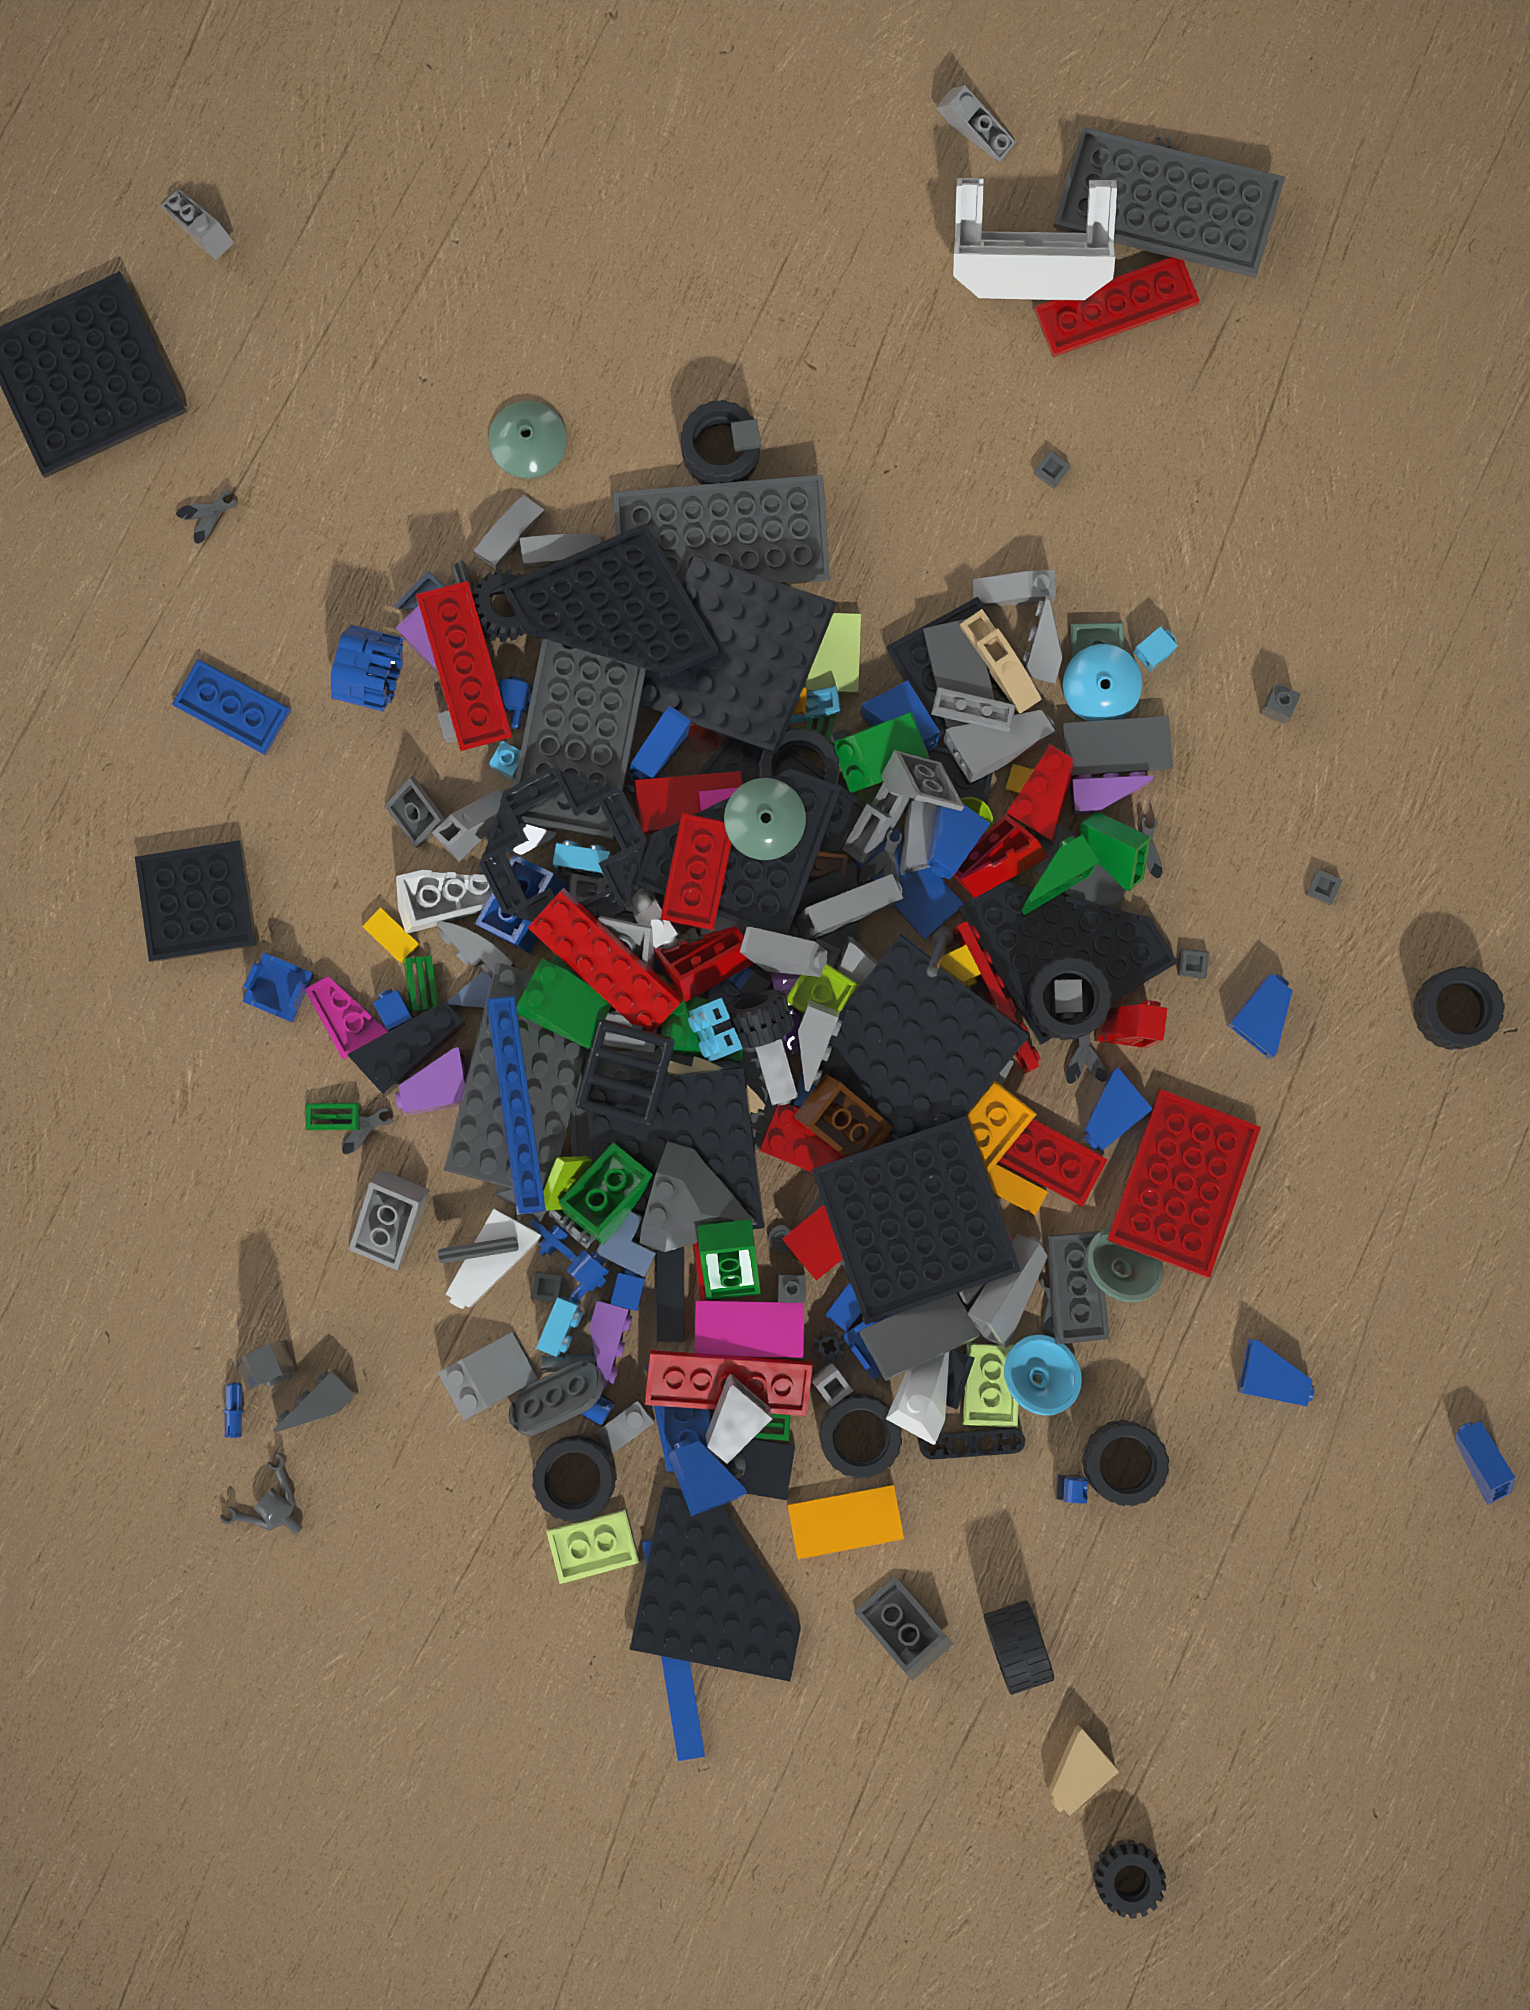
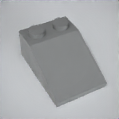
M894 750L881 775L888 792L896 796H907L919 802L925 801L959 811L963 810L964 805L941 762Z
M600 916L598 920L655 973L652 927Z
M381 1170L369 1183L349 1250L398 1271L424 1212L430 1190Z
M513 1332L438 1372L464 1421L538 1379Z

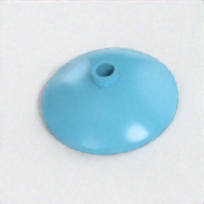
M1109 644L1092 645L1078 652L1068 663L1063 676V694L1070 709L1086 721L1122 719L1134 709L1142 691L1141 672L1134 658L1125 650ZM1103 679L1109 681L1107 689H1102L1100 686Z
M1032 1335L1023 1338L1010 1349L1004 1364V1377L1009 1392L1023 1408L1039 1415L1061 1413L1069 1408L1079 1395L1082 1381L1079 1364L1070 1349L1064 1344H1056L1055 1338L1045 1335ZM1033 1377L1038 1379V1384L1033 1381Z

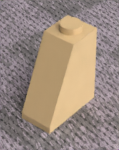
M1080 1724L1075 1727L1049 1786V1791L1053 1796L1049 1800L1060 1813L1065 1810L1069 1816L1119 1772L1112 1761Z

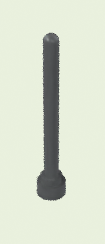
M941 926L934 932L933 943L935 948L927 968V975L929 977L937 975L945 949L953 945L955 934L947 926Z

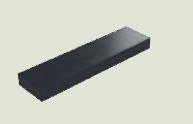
M684 1247L667 1252L657 1250V1342H684Z

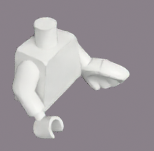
M641 887L633 896V915L638 924L652 927L655 949L662 947L663 950L679 946L678 942L686 940L687 943L704 939L703 936H699L696 933L695 929L698 927L693 926L682 935L674 922L661 920L663 905L655 895V892Z

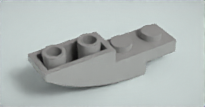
M443 921L437 923V926L441 929L438 935L447 945L452 942L457 947L458 951L455 954L465 965L470 962L475 967L483 961L484 963L481 965V968L490 978L493 976L497 962L515 967L514 963L502 951L480 935L452 923Z

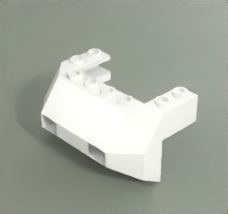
M957 178L953 276L978 298L1085 300L1113 279L1115 265L1116 180H1089L1086 233L982 231L984 178Z

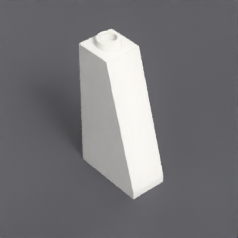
M493 1209L475 1243L517 1237L519 1249L514 1252L464 1260L446 1293L447 1296L451 1297L449 1302L461 1309H464L465 1306L472 1307L541 1239L542 1235L505 1213Z

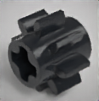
M822 1330L823 1338L821 1340L818 1338L813 1339L819 1344V1348L814 1349L813 1353H822L821 1362H824L826 1357H831V1360L835 1363V1355L837 1353L844 1355V1351L839 1349V1345L843 1344L845 1340L837 1341L835 1338L837 1331H834L832 1336H827L825 1330ZM830 1339H833V1345L836 1347V1350H830L828 1354L824 1353L823 1341L828 1342Z

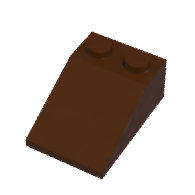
M827 1074L824 1075L793 1116L843 1157L879 1146L893 1128L890 1123L841 1082Z

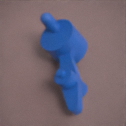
M509 676V679H500L499 692L504 710L513 712L511 726L516 730L522 726L524 713H528L533 687L531 684L526 683L524 678Z
M535 1218L530 1221L529 1224L544 1237L538 1244L541 1247L539 1253L542 1256L546 1253L551 1256L558 1249L573 1262L566 1270L580 1284L570 1295L572 1302H579L588 1290L592 1292L596 1286L601 1288L607 1280L604 1277L609 1270L604 1266L606 1260L596 1254L595 1251L590 1254L585 1249L577 1256L563 1243L568 1236L565 1232L566 1227L562 1228L555 1224L549 1231Z

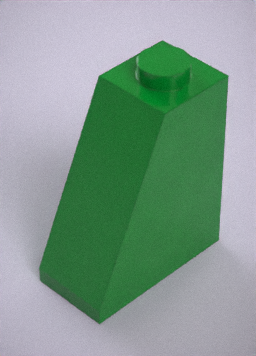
M1097 811L1088 819L1086 818L1082 821L1079 827L1080 836L1083 835L1100 861L1099 865L1125 890L1130 892L1144 879L1151 837Z

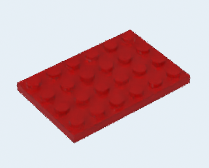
M1158 1090L1106 1240L1207 1279L1210 1278L1261 1127L1165 1090Z

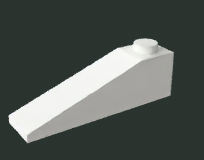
M419 870L396 876L398 910L406 934L437 926V923L440 921L451 922L480 913L492 894L485 875L456 874L455 872L439 873L432 872V870Z
M949 1351L906 1371L886 1417L892 1423L933 1445L936 1443L945 1421Z

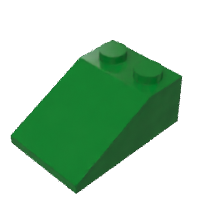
M912 712L842 736L831 743L836 749L835 752L839 757V765L850 793L882 782L881 775L894 750L930 759Z
M1083 835L1076 839L1074 836H1071L1060 843L1061 847L1056 851L1053 860L1028 897L1022 909L1024 915L1092 876L1100 861Z
M541 959L517 1004V1015L590 1049L598 1021L606 1019L612 1006L590 985L569 971L545 959Z
M694 997L685 1002L683 999L681 1004L663 1021L661 1035L675 1040L673 1055L705 1058L699 1048V1042H701L697 1032H693L688 1018L690 1017L689 1011L712 1002L711 1000ZM743 1049L716 1060L741 1063Z
M613 1142L558 1203L566 1215L604 1245L622 1226L654 1176Z
M752 1219L697 1226L707 1301L760 1295Z

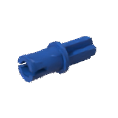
M232 1382L226 1385V1409H223V1413H225L224 1437L238 1438L242 1437V1413L245 1412V1409H242V1384Z

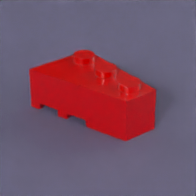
M1050 745L1007 811V814L1016 822L1053 845L1075 765L1073 758Z
M1005 814L980 837L953 876L960 886L975 898L1049 857L1032 834L1008 814Z
M736 926L703 935L704 939L690 943H687L686 940L678 942L679 946L662 950V947L654 949L660 971L685 1002L754 964L753 961L740 952L744 935Z

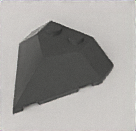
M670 1141L667 1142L655 1175L644 1215L640 1245L667 1252L699 1242L697 1229L699 1225L751 1219L752 1225H756L758 1222L741 1206L740 1201L716 1173L706 1165L694 1148Z

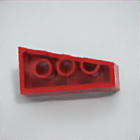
M1144 1000V1003L1110 1008L1105 1021L1096 1029L1094 1041L1140 1048L1154 1046L1164 1041L1168 1008L1160 1007L1161 1002Z

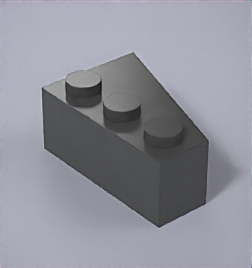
M286 1340L270 1343L244 1354L236 1361L247 1391L264 1384L267 1388L292 1378L290 1373L297 1371Z

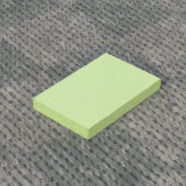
M833 613L806 680L807 692L836 686L838 693L858 694L861 614Z
M966 1343V1355L975 1357L964 1389L963 1425L1018 1427L1019 1403L1009 1392L1004 1377L1005 1360L1008 1352L1014 1345H1008L1005 1348L998 1344Z
M626 1509L546 1530L560 1584L639 1563Z

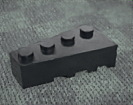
M444 1001L347 1055L379 1091L388 1096L465 1026L466 1022Z

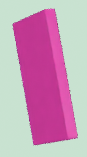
M696 1301L695 1353L744 1357L803 1358L804 1303Z

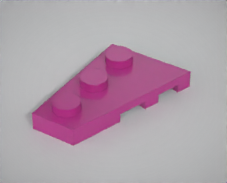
M329 976L305 988L342 1059L345 1060L348 1058V1053L389 1032Z

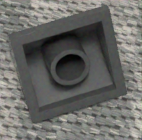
M414 776L409 777L385 805L388 812L415 848L434 836L432 832L445 820Z

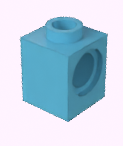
M1160 626L1141 642L1133 653L1151 672L1178 647L1176 644L1177 640L1169 630L1164 631Z
M501 741L489 765L494 771L515 781L521 750Z

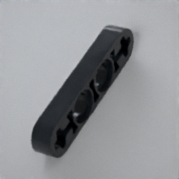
M1015 1428L940 1433L935 1444H943L942 1438H947L946 1447L949 1452L948 1454H943V1448H937L934 1454H930L929 1450L924 1449V1445L929 1444L924 1439H921L919 1449L924 1457L932 1460L1015 1454L1024 1448L1025 1437L1022 1432ZM1011 1433H1014L1016 1438H1020V1442L1015 1444V1448H1011L1010 1444L1005 1443L1001 1444L1002 1450H997L998 1439L996 1434H1001L1000 1439H1009ZM983 1435H989L993 1439L992 1448L986 1451L981 1450L978 1446V1440ZM956 1437H962L966 1441L965 1450L959 1453L951 1448V1442Z

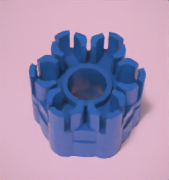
M350 625L340 637L332 666L331 699L384 712L388 703H392L394 699V694L388 693L386 689L396 691L397 681L386 679V677L398 680L400 676V671L389 668L393 667L402 670L404 639L383 632Z

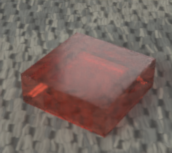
M696 725L690 726L689 738L692 754L718 749L715 732Z

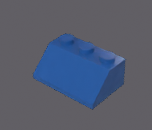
M513 854L510 864L527 899L549 888H552L557 896L563 888L566 889L568 886L565 881L554 873ZM492 892L475 924L529 954L538 940V937L528 928L532 922L503 913Z

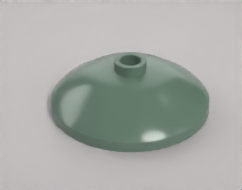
M520 401L507 406L495 417L489 430L488 442L492 457L502 470L514 477L532 479L546 475L561 462L567 447V433L561 418L553 409L536 401ZM524 431L531 432L530 436L527 438H524L521 435Z
M759 778L743 784L732 794L725 808L724 825L729 840L741 853L753 859L772 860L786 855L798 844L805 830L806 813L800 797L790 786L776 779ZM763 813H768L771 816L769 823L761 821L760 817Z
M1110 1228L1100 1231L1091 1240L1086 1252L1087 1268L1096 1285L1109 1296L1124 1302H1140L1151 1297L1159 1289L1163 1281V1262L1107 1241Z

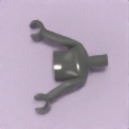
M275 1454L281 1461L280 1466H275L269 1461L268 1467L276 1471L285 1498L279 1495L274 1488H271L253 1508L262 1518L240 1513L235 1507L229 1506L227 1508L233 1513V1518L230 1520L224 1515H220V1520L224 1524H231L237 1520L266 1530H273L284 1524L295 1535L300 1532L303 1526L291 1516L295 1506V1497L284 1471L286 1458L283 1454Z

